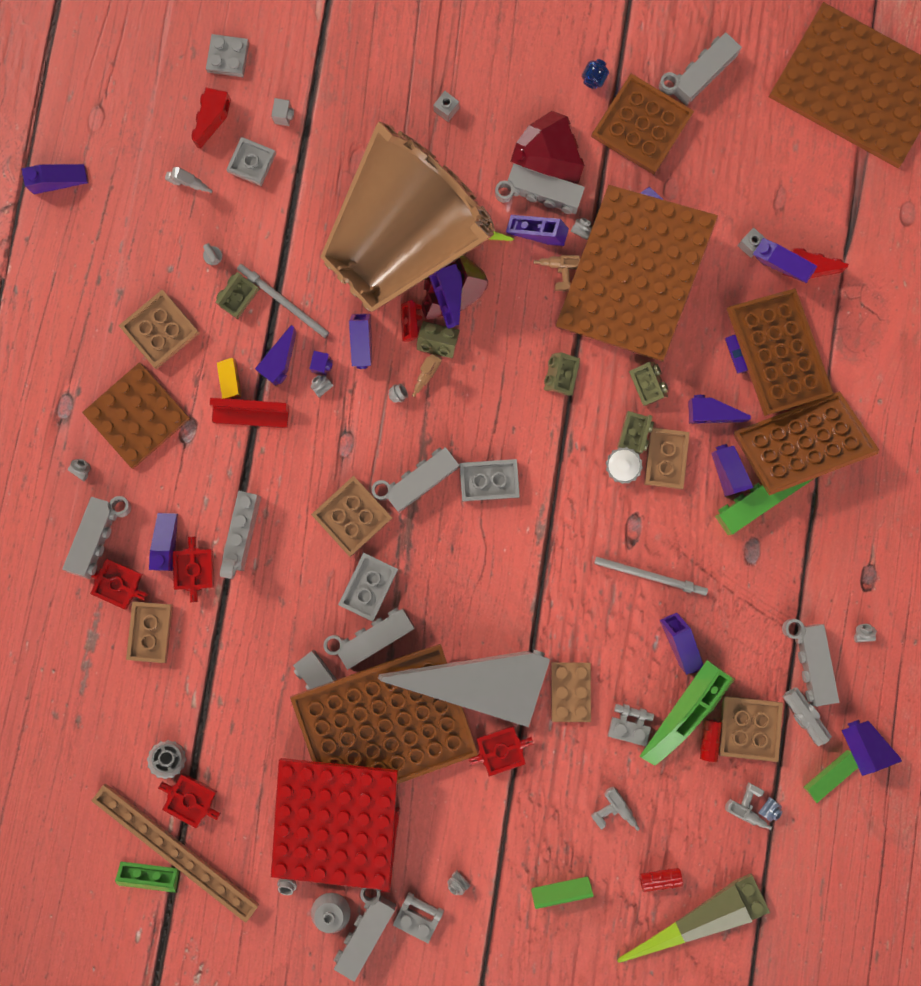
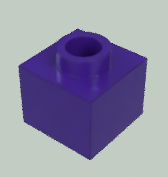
M314 351L309 369L312 373L327 376V372L332 369L333 360H331L330 355L327 353Z

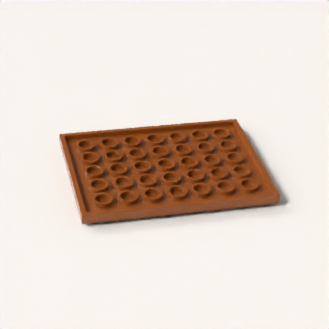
M823 2L768 97L894 167L899 168L921 131V55Z
M608 185L556 327L664 362L716 225L718 215Z
M441 644L290 696L311 760L398 770L397 784L477 756L478 753L462 706L391 685L378 679L379 674L447 664Z

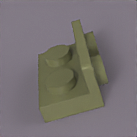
M562 352L552 354L548 361L549 368L544 379V390L555 391L568 396L573 395L580 358Z
M648 362L629 371L643 406L668 397L667 392H669L665 381L662 382L660 377L662 373L658 364Z

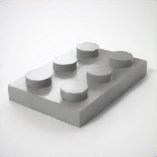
M517 459L460 463L462 502L520 497Z
M363 553L338 605L373 622L398 569Z

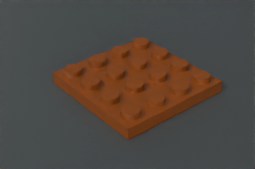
M631 73L596 126L591 137L655 175L694 111Z
M140 362L82 412L132 469L137 467L191 419Z

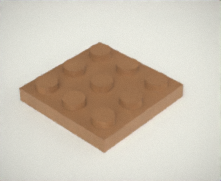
M163 289L119 325L156 370L200 334Z
M354 476L311 514L349 557L354 555L393 519Z
M723 696L719 756L778 762L783 703Z

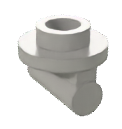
M576 219L570 232L587 240L593 226L588 219Z
M209 243L203 246L205 262L209 265L219 264L222 260L220 249L211 246Z
M325 375L316 376L311 384V389L318 397H321L333 387V384Z
M75 459L71 462L68 471L82 481H85L88 478L90 465L83 459Z
M870 624L858 625L854 641H876L877 631Z
M458 870L447 881L448 889L454 895H463L471 886Z

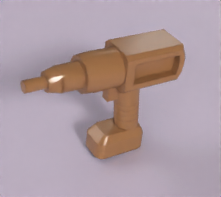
M579 255L552 256L534 260V264L558 268V273H562L563 282L555 284V291H569L571 286L569 269H577L581 258Z
M435 354L427 357L420 368L421 374L417 379L418 382L412 394L413 397L428 384L440 366L442 359Z

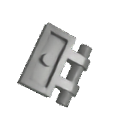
M615 704L614 712L621 713L620 719L612 717L607 736L647 746L651 727L644 725V721H653L654 714L647 712L645 709L630 708V705L623 704L622 706ZM628 715L637 717V723L627 721Z

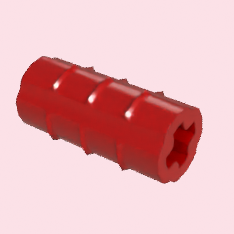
M704 719L700 748L701 760L718 762L722 722Z
M679 868L649 871L640 874V884L643 892H654L656 890L673 889L683 886L682 874Z

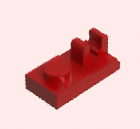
M413 300L401 304L403 342H410L418 338L419 327L417 326V321L423 318L421 315L416 314V310L422 309V305L416 304Z

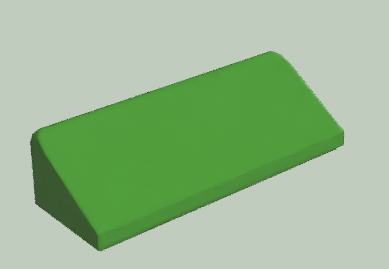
M846 750L803 787L816 803L858 769L851 751Z
M121 861L115 882L119 886L176 892L179 870L177 868Z
M588 877L531 889L536 909L594 896Z

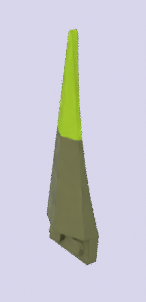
M748 874L731 882L681 919L619 957L617 961L621 963L751 923L752 920L766 915L770 911L752 874Z

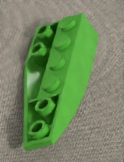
M707 660L643 750L640 757L654 766L667 757L714 710L735 678Z

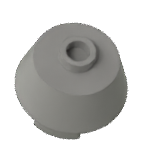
M326 893L318 897L313 903L311 918L314 925L320 931L337 933L348 924L350 907L346 899L340 894Z

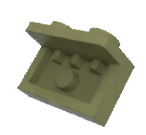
M239 272L229 278L226 288L221 290L216 297L217 305L236 319L241 316L260 290Z
M423 321L416 349L453 358L460 330L448 329L446 326Z
M627 411L617 448L628 447L629 449H634L638 454L646 451L649 440H647L648 432L652 431L654 425L652 421L653 416H644Z

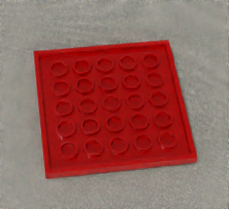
M280 758L278 763L271 877L389 891L398 770Z

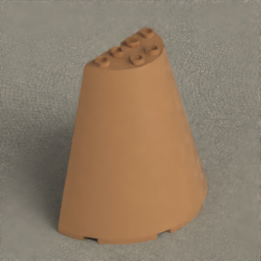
M378 122L320 256L324 260L325 266L338 275L337 278L343 284L348 283L351 294L359 298L363 302L364 308L371 312L489 240L494 235L493 231L495 230L492 219L484 206L480 207L477 204L478 202L475 200L477 197L446 165L442 167L435 159L436 156L402 131H399L397 134L392 126L383 122Z

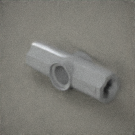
M795 687L787 691L782 697L793 711V716L797 723L807 731L813 742L820 746L830 741L832 736L821 722L819 713L807 702L800 690Z

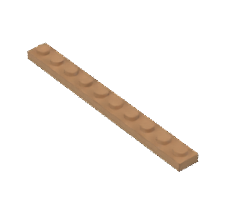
M104 784L91 800L245 923L260 905L109 785Z

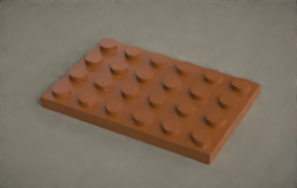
M796 288L727 308L764 416L834 395Z
M840 391L834 393V395L810 402L734 431L736 441L768 495L869 458L879 452L878 447Z

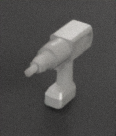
M173 167L172 172L168 171L166 173L165 180L179 186L183 184L195 190L212 193V190L202 183L200 179L180 167Z
M748 782L741 805L731 799L727 801L725 805L727 812L752 825H758L762 828L766 827L769 830L772 829L766 821L759 818L758 814L751 811L753 806L750 803L753 794L758 797L763 796L764 790Z
M615 787L608 788L604 795L611 804L594 812L591 815L593 820L602 830L606 827V822L603 818L610 813H613L614 816L619 813L624 820H627L638 831L640 828L632 815L631 809Z

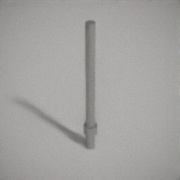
M243 264L237 267V270L245 275L248 281L259 286L322 337L326 338L329 335L326 329L260 279V275L255 271H250Z
M597 556L594 564L677 587L687 593L694 592L706 596L708 588L694 585V582L680 581Z

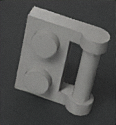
M408 892L394 920L393 926L429 943L444 910L441 908L437 909L415 898L414 894ZM411 904L434 916L431 920L409 909V905Z

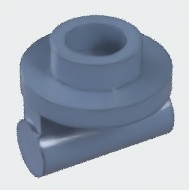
M769 797L758 813L770 822L773 820L777 821L782 815V806Z

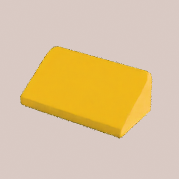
M229 358L217 362L222 398L242 397L236 360Z

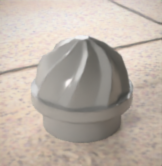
M395 384L389 390V399L393 402H403L408 397L407 390L402 384Z
M279 879L277 883L278 892L283 895H292L297 888L296 880Z

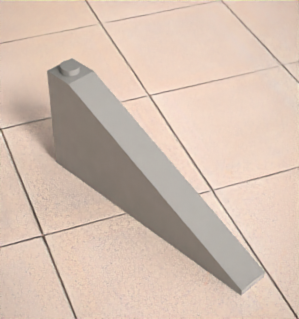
M534 650L533 653L523 651L379 674L378 679L391 685L529 727L550 659L544 657L545 653Z

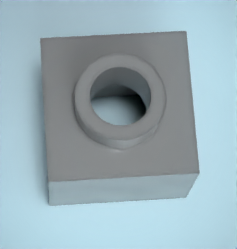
M444 91L434 103L433 108L436 114L449 122L460 108L457 99Z
M274 99L271 115L274 124L289 126L290 120H293L294 108H292L289 100Z
M753 227L737 246L752 258L754 251L765 237Z

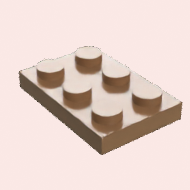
M652 428L649 436L644 485L684 489L690 432Z
M132 601L126 660L167 663L172 604Z
M551 662L552 722H591L590 662Z

